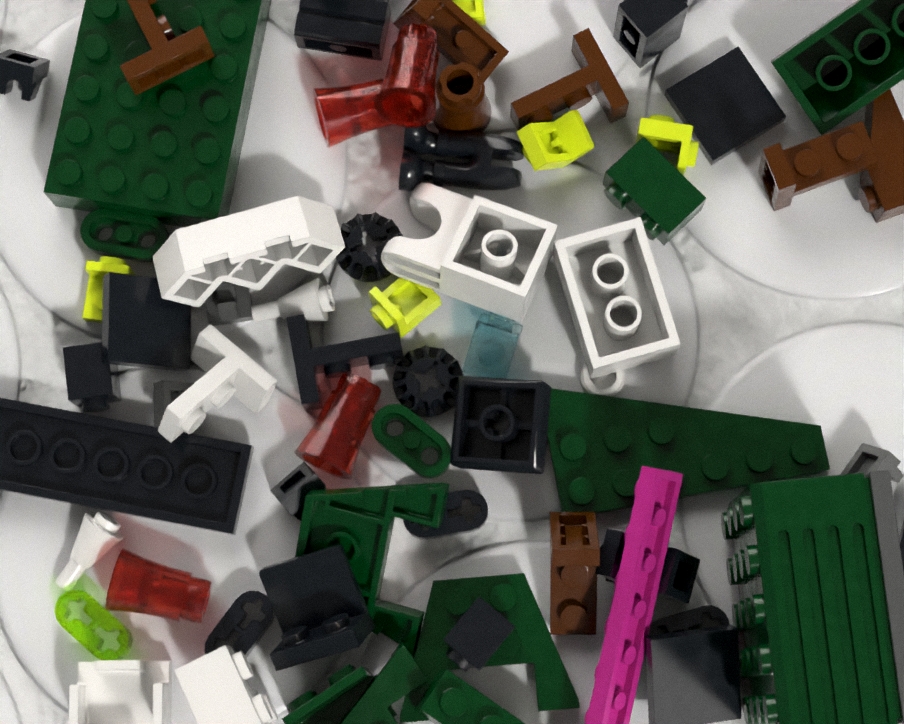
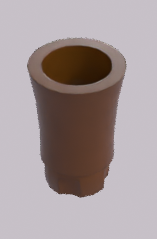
M461 62L457 65H448L442 70L436 84V97L431 110L433 123L438 130L449 131V133H482L487 128L492 113L490 101L485 94L484 81L479 75L478 70L471 64Z

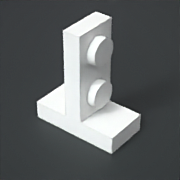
M210 324L199 333L190 359L203 369L206 374L166 407L158 432L170 443L184 431L187 434H191L202 424L206 418V412L213 406L218 409L221 408L232 395L253 413L257 414L267 405L278 380Z

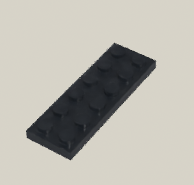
M0 398L1 491L236 535L254 450L252 445L184 432L170 443L158 432V428Z

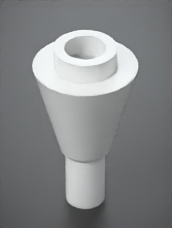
M316 278L279 297L278 300L252 305V317L255 322H261L280 317L287 319L286 317L304 314L307 320L328 321L329 312L335 310L333 292L330 285L323 286L322 281Z
M98 511L96 515L85 513L70 555L71 559L55 581L58 586L70 592L84 571L94 565L123 539L122 534L118 531L121 526L119 522L101 511Z

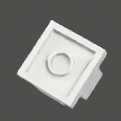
M102 660L78 662L77 685L69 686L68 724H171L172 661Z

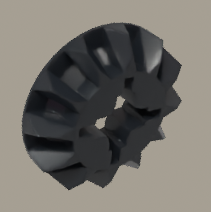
M374 212L364 215L357 213L353 219L347 223H342L340 230L345 248L336 256L342 270L350 277L363 282L380 281L390 276L392 273L387 271L383 265L381 253L389 240L395 236H403L393 220ZM366 231L372 241L380 240L382 242L381 245L376 247L375 257L377 262L373 263L371 257H368L366 251H356L358 247L363 245L362 232Z
M425 345L413 351H408L400 362L396 364L392 384L396 398L401 405L407 407L418 416L433 417L449 411L455 405L458 378L463 376L458 360L444 348L439 349ZM435 364L437 365L435 378L440 382L441 386L445 387V390L440 387L430 386L427 392H424L420 398L421 383L411 373L426 375Z

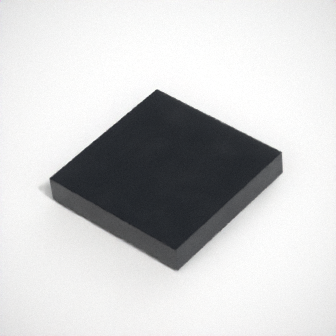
M739 46L666 89L664 94L683 124L693 126L692 137L695 141L699 142V148L711 165L784 122L786 115Z
M112 272L103 275L101 363L183 372L189 370L191 306L162 299L157 278Z
M733 625L645 636L649 724H707L741 719L738 628Z

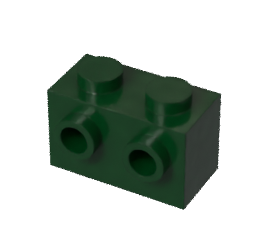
M642 137L604 175L603 186L606 188L604 193L610 202L621 210L626 207L636 218L641 217L647 238L650 240L657 238L663 245L670 241L702 210L706 201V197L645 137Z

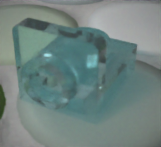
M490 312V314L481 313L475 325L462 372L476 377L507 378L524 326L493 312Z

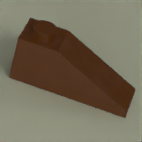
M891 89L868 103L865 110L864 125L879 163L875 167L860 172L859 184L861 187L858 189V195L862 207L867 213H872L876 223L904 213V120Z

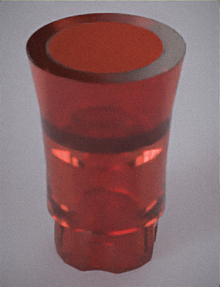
M410 23L400 28L397 41L392 46L383 83L374 101L377 113L384 120L397 126L410 128L424 126L430 123L436 115L435 90L440 57L439 50L437 49L439 36L428 25Z
M395 77L386 81L381 78L340 87L313 88L316 112L328 148L355 136L395 124V121L405 120L407 111H413L410 91L404 77Z
M343 373L336 389L331 390L316 421L294 453L300 459L319 470L342 479H352L357 456L367 429L375 415L376 410L374 407L380 398L381 389L358 375Z
M123 548L112 573L105 610L134 612L178 622L182 618L183 620L202 623L211 594L212 582L192 577L193 573L154 562Z

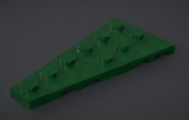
M551 388L547 440L561 512H595V514L633 507L635 499L634 489L642 466L682 473L683 478L678 499L747 487L750 484L780 481L818 474L830 470L821 425Z

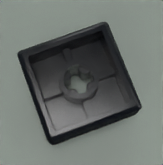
M460 376L457 382L450 455L451 465L460 469L542 474L545 468L551 386L541 380ZM502 414H504L505 419L510 421L509 429L503 430L500 436L499 432L492 429L493 422H500Z

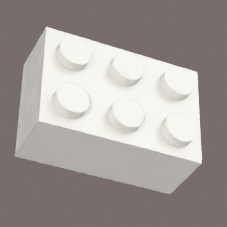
M641 217L554 241L553 258L590 379L676 355L681 345Z

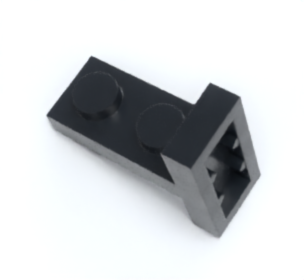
M305 315L286 317L301 405L306 412L323 409L317 374L325 373L326 378H338L351 374V368L369 365L370 370L386 369L395 366L396 359L404 357L399 332L313 348L309 324Z

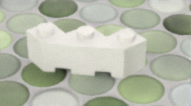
M295 196L177 229L152 258L161 298L199 308L223 281L260 291L284 264L320 274L345 248V244L333 206Z

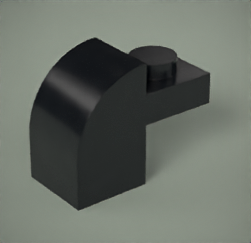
M607 529L604 542L600 547V566H597L595 574L605 577V581L614 584L621 564L625 545V533ZM667 547L657 597L689 604L700 559L679 549Z

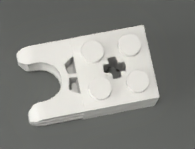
M421 183L417 185L409 199L412 214L419 222L435 230L436 234L421 240L403 236H395L389 240L381 253V261L386 270L400 278L522 323L553 255L558 225L474 195L473 199L433 184Z

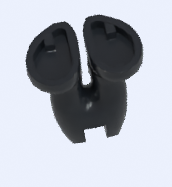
M407 111L399 190L410 192L417 185L433 181L432 184L439 187L445 185L477 190H506L520 187L522 180L521 171L510 167L491 166V160H521L524 158L523 145L520 141L490 133H449V131L438 130L437 134L428 130L421 113ZM436 154L437 157L464 158L471 162H445L446 160L437 159L434 162L424 160L418 155Z

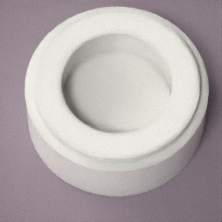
M585 363L580 373L581 387L585 393L614 397L620 392L625 382L624 370L590 379Z

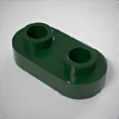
M97 209L90 212L82 221L80 228L83 242L94 253L140 262H153L152 257L170 237L163 223L155 217L111 209ZM105 228H111L113 230L112 236L108 240H100V232ZM145 236H155V243L151 247L141 246L142 239Z
M389 404L377 411L372 421V432L380 446L422 478H437L448 470L451 465V447L441 434L403 405ZM397 421L404 426L403 432L400 435L391 436L387 433V427L391 422ZM427 449H433L438 453V459L433 464H426L421 460L422 453Z

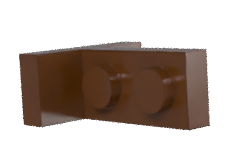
M127 0L152 49L120 65L135 95L215 57L201 25L175 37L165 15L156 18L150 7L157 0Z
M412 0L393 23L405 35L414 29L453 65L461 62L471 64L478 70L484 82L509 52L452 0Z
M589 28L573 35L571 51L581 68L580 70L511 103L510 117L517 131L529 123L550 122L553 119V114L566 108L569 111L582 108L592 100L591 96L593 95L598 99L610 124L626 117L629 101Z
M863 121L785 150L782 149L780 143L766 147L762 150L758 172L773 210L777 211L790 206L794 196L878 165L879 159Z
M550 512V634L596 635L597 574L595 572L597 566H600V545L595 512Z

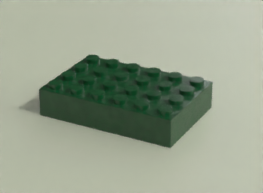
M85 0L43 191L51 202L57 207L87 212L97 209H111L148 215L157 218L163 224L187 227L229 215L272 0H157L150 7L156 18L165 15L175 37L201 25L215 57L138 95H135L120 65L152 49L127 0Z

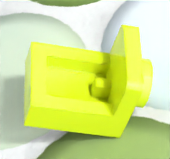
M577 110L569 111L553 122L529 123L517 131L523 145V154L532 165L534 171L564 168L594 148V143Z
M651 115L649 118H640L635 144L642 137H645L658 151L677 154L675 168L683 176L686 167H695L699 142L691 140L692 125L675 123L673 118L665 115Z
M398 278L383 292L376 286L368 291L372 303V308L369 312L384 330H388L391 327L396 333L399 332L401 338L442 305L440 297L431 288L403 278Z

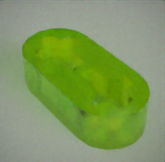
M75 589L66 591L59 597L54 611L56 620L90 653L100 660H121L129 653L133 642L131 631L98 599L86 591ZM83 600L86 601L87 604L84 606L83 611L92 619L89 625L81 619L74 618L71 621L68 619L72 612L68 607L71 601L81 603ZM99 626L104 631L110 633L116 630L119 631L120 634L116 639L120 644L118 650L108 648L103 651L101 649L105 641L95 632Z

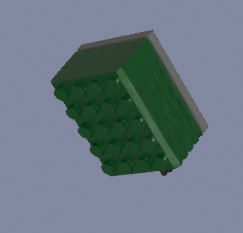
M890 470L869 472L865 476L864 473L750 484L728 504L727 512L721 513L724 540L732 539L734 550L732 558H727L726 561L728 581L730 586L738 585L740 600L737 604H732L733 625L738 628V631H743L745 641L744 650H739L740 677H749L751 696L743 697L746 724L904 723V571Z

